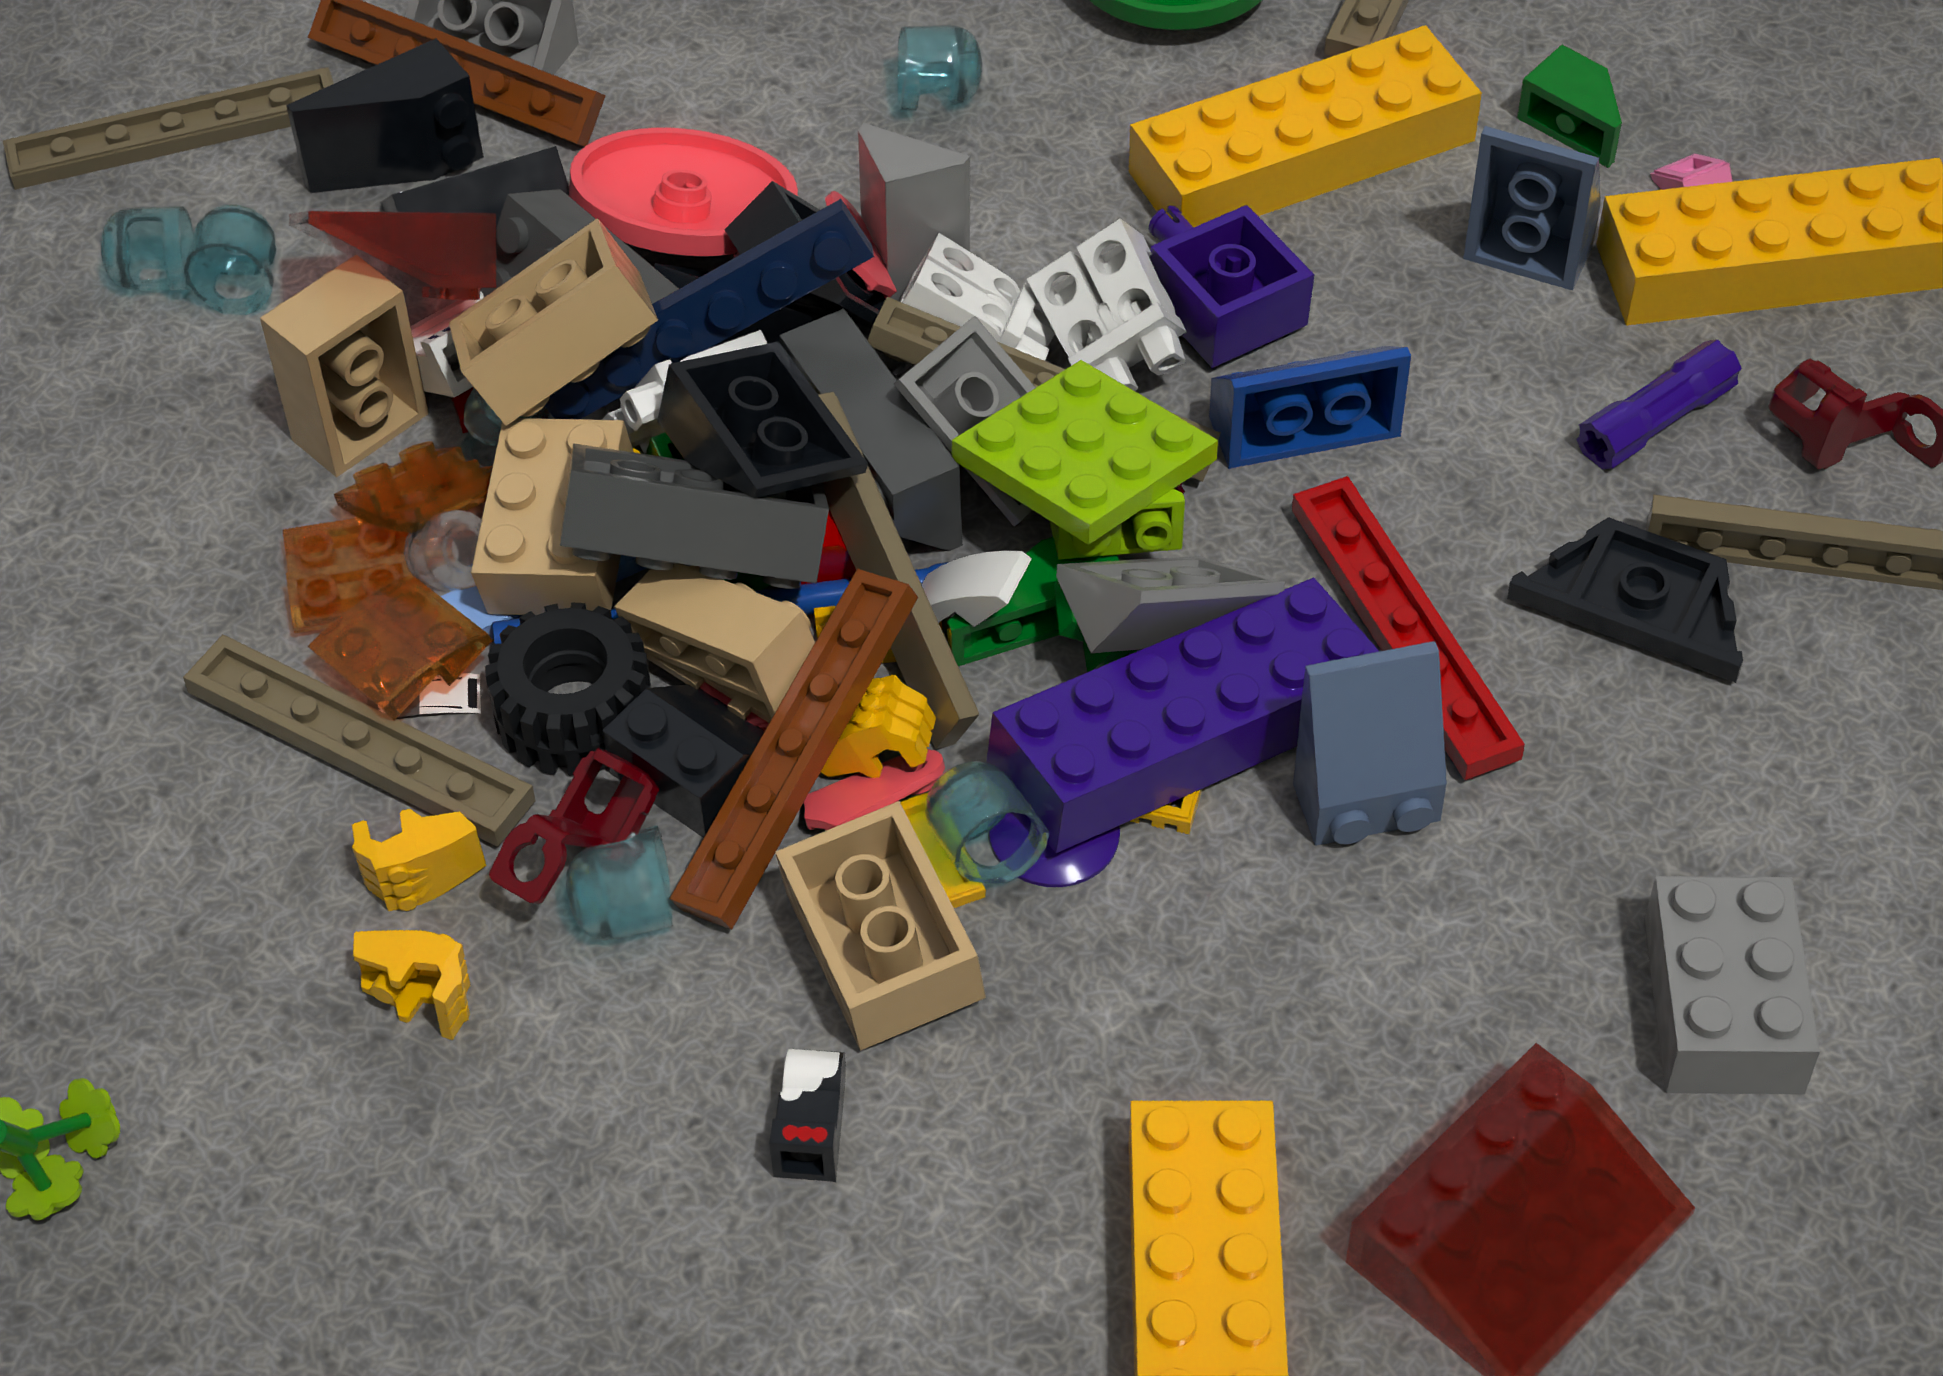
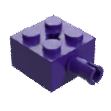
M1172 205L1167 206V212L1173 219L1166 214L1163 208L1152 217L1148 227L1149 232L1160 242L1152 245L1150 248L1152 253L1150 256L1151 263L1172 301L1175 314L1180 317L1187 331L1182 336L1212 368L1308 325L1315 274L1248 205L1196 227H1193L1184 218L1182 212Z

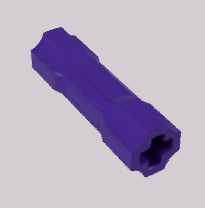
M1718 339L1705 341L1674 361L1671 369L1625 400L1609 404L1579 424L1580 434L1576 440L1582 453L1601 469L1614 468L1644 448L1649 438L1694 408L1708 405L1738 384V374L1742 370L1735 352L1726 348Z

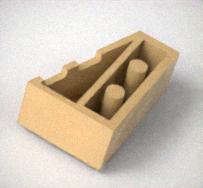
M674 563V568L671 570L650 569L614 606L618 616H622L631 623L632 633H639L644 644L647 659L695 689H698L704 682L732 699L727 705L728 710L741 719L745 720L753 712L770 723L815 644L810 631L811 623L804 611L790 601L779 602L756 593L743 583L733 584L722 579L705 576L699 572V566H686Z

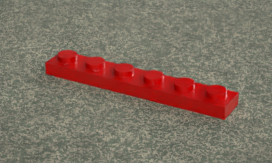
M1346 476L1293 494L1292 512L1381 651L1432 641L1436 642L1440 657L1445 751L1463 779L1468 780L1522 760L1525 744L1350 478Z

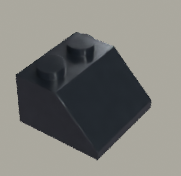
M689 684L646 688L602 730L606 751L629 761L647 772L655 782L659 791L653 804L703 838L765 732L758 726L748 722L746 718L743 720L729 711L726 704L712 697L700 687L695 689ZM610 768V773L621 781L624 775Z

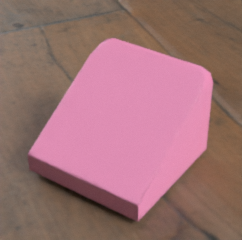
M1693 154L1650 173L1651 179L1661 190L1732 182L1730 163L1699 154Z

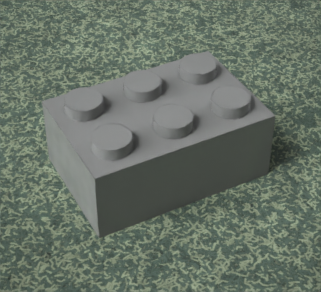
M1655 876L1644 924L1665 1092L1696 1094H1805L1820 1049L1792 877Z

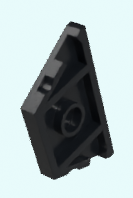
M1608 517L1588 529L1582 539L1568 542L1551 552L1549 562L1529 576L1521 571L1514 575L1510 581L1507 595L1509 600L1735 683L1741 671L1743 656L1742 651H1737L1734 634L1737 620L1734 602L1728 596L1730 579L1727 561L1722 557Z

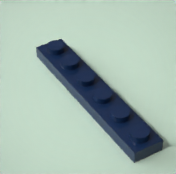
M839 199L653 303L658 321L651 325L649 332L644 338L630 347H619L600 360L597 369L586 379L575 383L570 381L550 395L545 407L554 419H582L622 397L626 391L635 388L655 364L669 359L672 363L680 362L690 355L707 350L874 257L873 246L842 199Z

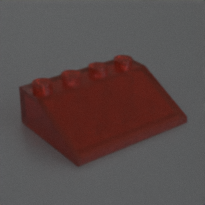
M305 211L289 214V226L350 257L357 254L376 270L406 285L422 286V297L444 300H480V288H496V213Z
M1535 1043L1352 1221L1346 1263L1483 1376H1538L1694 1214L1695 1207L1597 1090L1551 1053Z

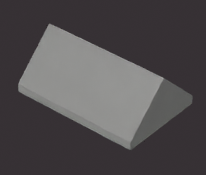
M409 0L405 17L553 75L579 45L573 0Z
M863 123L858 129L861 218L897 290L891 298L900 302L911 276L938 233L970 252V156Z
M976 316L972 317L894 383L896 388L951 453L952 439L1036 388ZM966 469L1013 526L1017 525L1033 511Z
M1201 556L1057 564L1056 574L1091 653L1147 648L1258 600L1277 595L1284 590L1285 584L1284 581Z

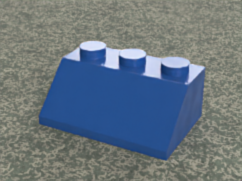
M1382 346L1360 351H1350L1344 354L1306 361H1295L1284 365L1246 372H1235L1230 375L1211 378L1209 418L1213 429L1220 432L1218 442L1228 469L1400 437L1411 361L1408 347Z

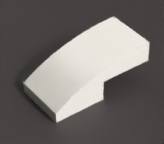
M1023 551L984 552L953 560L928 573L922 583V587L938 623L956 612L975 627L1008 605L1032 558Z

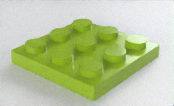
M1082 360L952 439V457L958 464L1088 545L1215 462L1218 452L1217 439Z

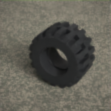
M572 602L570 608L559 609L557 603L544 606L545 612L539 615H535L530 611L519 617L520 625L518 627L508 625L500 633L501 644H492L488 653L490 664L485 666V677L497 734L501 735L503 746L509 753L517 752L518 761L524 765L531 767L539 761L541 772L553 775L556 774L558 767H566L568 775L572 776L581 759L587 757L590 751H596L597 748L606 751L602 730L646 688H651L644 644L639 633H632L631 623L622 616L612 620L611 610L598 606L593 611L586 610L585 603ZM569 682H587L592 684L581 691L569 694L548 692L556 686ZM603 764L600 770L607 768V766Z

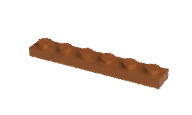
M321 0L308 35L310 39L376 65L433 39H437L468 73L475 104L584 147L588 145L606 96L362 0Z
M860 569L856 570L672 893L670 900L680 910L725 928L733 929L773 858L775 851H777L915 605L918 596L909 584Z

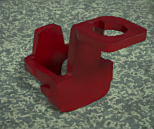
M1811 358L1801 362L1785 379L1776 385L1768 405L1770 412L1803 441L1802 456L1817 469H1826L1839 463L1850 443L1891 430L1896 441L1903 449L1930 467H1935L1943 462V409L1926 396L1919 394L1910 396L1906 393L1898 392L1865 402L1867 393L1860 388H1854L1831 372L1830 367L1819 360L1814 361ZM1820 388L1823 389L1826 395L1821 400L1818 409L1810 410L1802 404L1814 396ZM1907 414L1910 416L1922 414L1932 421L1936 429V440L1933 445H1926L1916 437L1912 424L1905 420Z
M597 748L596 751H590L587 757L581 759L573 772L574 778L556 810L552 809L549 816L535 814L526 823L518 825L508 834L489 872L490 879L525 901L538 905L544 901L565 866L567 858L565 844L600 849L614 858L633 866L645 844L643 837L640 836V829L659 791V788L647 772L603 749ZM604 764L624 775L606 809L601 814H595L588 810L585 804V796ZM540 836L546 840L542 847L545 856L543 870L535 879L522 882L516 877L514 872L516 855L524 847L534 845Z

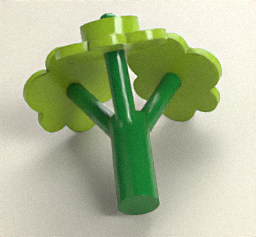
M85 1078L71 1081L67 1091L68 1099L63 1100L59 1106L62 1120L43 1125V1116L38 1110L28 1108L22 1111L21 1105L15 1099L0 1097V1172L7 1178H15L12 1183L15 1191L6 1201V1209L11 1216L23 1217L30 1215L34 1220H42L51 1214L59 1212L78 1199L82 1192V1186L78 1180L83 1175V1167L78 1161L66 1162L61 1155L47 1156L50 1149L48 1139L65 1134L67 1144L74 1152L81 1153L87 1151L92 1158L105 1156L108 1151V1144L115 1142L120 1135V1123L116 1116L115 1108L111 1103L110 1095L105 1089H94L92 1083Z

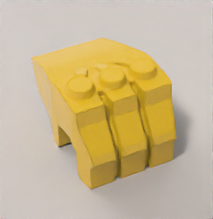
M896 675L873 678L821 773L827 777L860 772L870 778H879L883 765L878 756L879 753L886 749L898 751L910 767H916L925 763L928 752L927 747H929L932 737L931 731L934 729L936 716L928 705L927 698L903 684Z
M411 809L402 810L400 812L402 832L383 842L371 839L367 821L362 820L352 824L354 837L352 849L357 859L359 870L362 873L361 876L364 884L371 893L385 902L388 911L398 909L410 911L416 908L417 905H422L445 894L486 866L476 827L460 811L421 817Z
M422 930L356 931L354 933L353 957L354 961L359 962L362 992L375 997L383 1003L395 1006L399 1020L405 1023L412 1020L422 1003L434 1004L441 1036L453 1040L463 1023L468 1021L470 1016L466 997L470 987V979L467 973L466 960H464L463 945L456 942L449 935H438Z

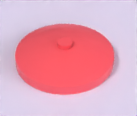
M683 128L634 129L597 139L586 145L574 157L571 163L569 197L595 219L598 218L608 230L624 243L651 251L683 256L735 254L737 249L727 235L725 228L772 181L798 196V188L790 171L780 161L765 151L727 136Z

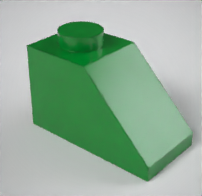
M1562 44L1523 78L1517 119L1577 152L1599 157V164L1609 168L1615 162L1622 121L1608 68Z

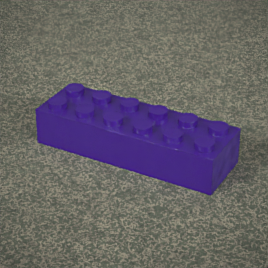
M1313 577L1289 587L1277 595L1258 600L992 712L986 764L1054 852L1058 853L1297 747L1305 666L1380 651Z

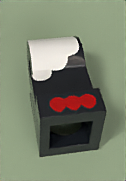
M788 1049L784 1066L782 1092H779L776 1118H773L769 1141L773 1177L836 1182L845 1092V1052ZM789 1152L822 1154V1156L814 1161H800L791 1156Z

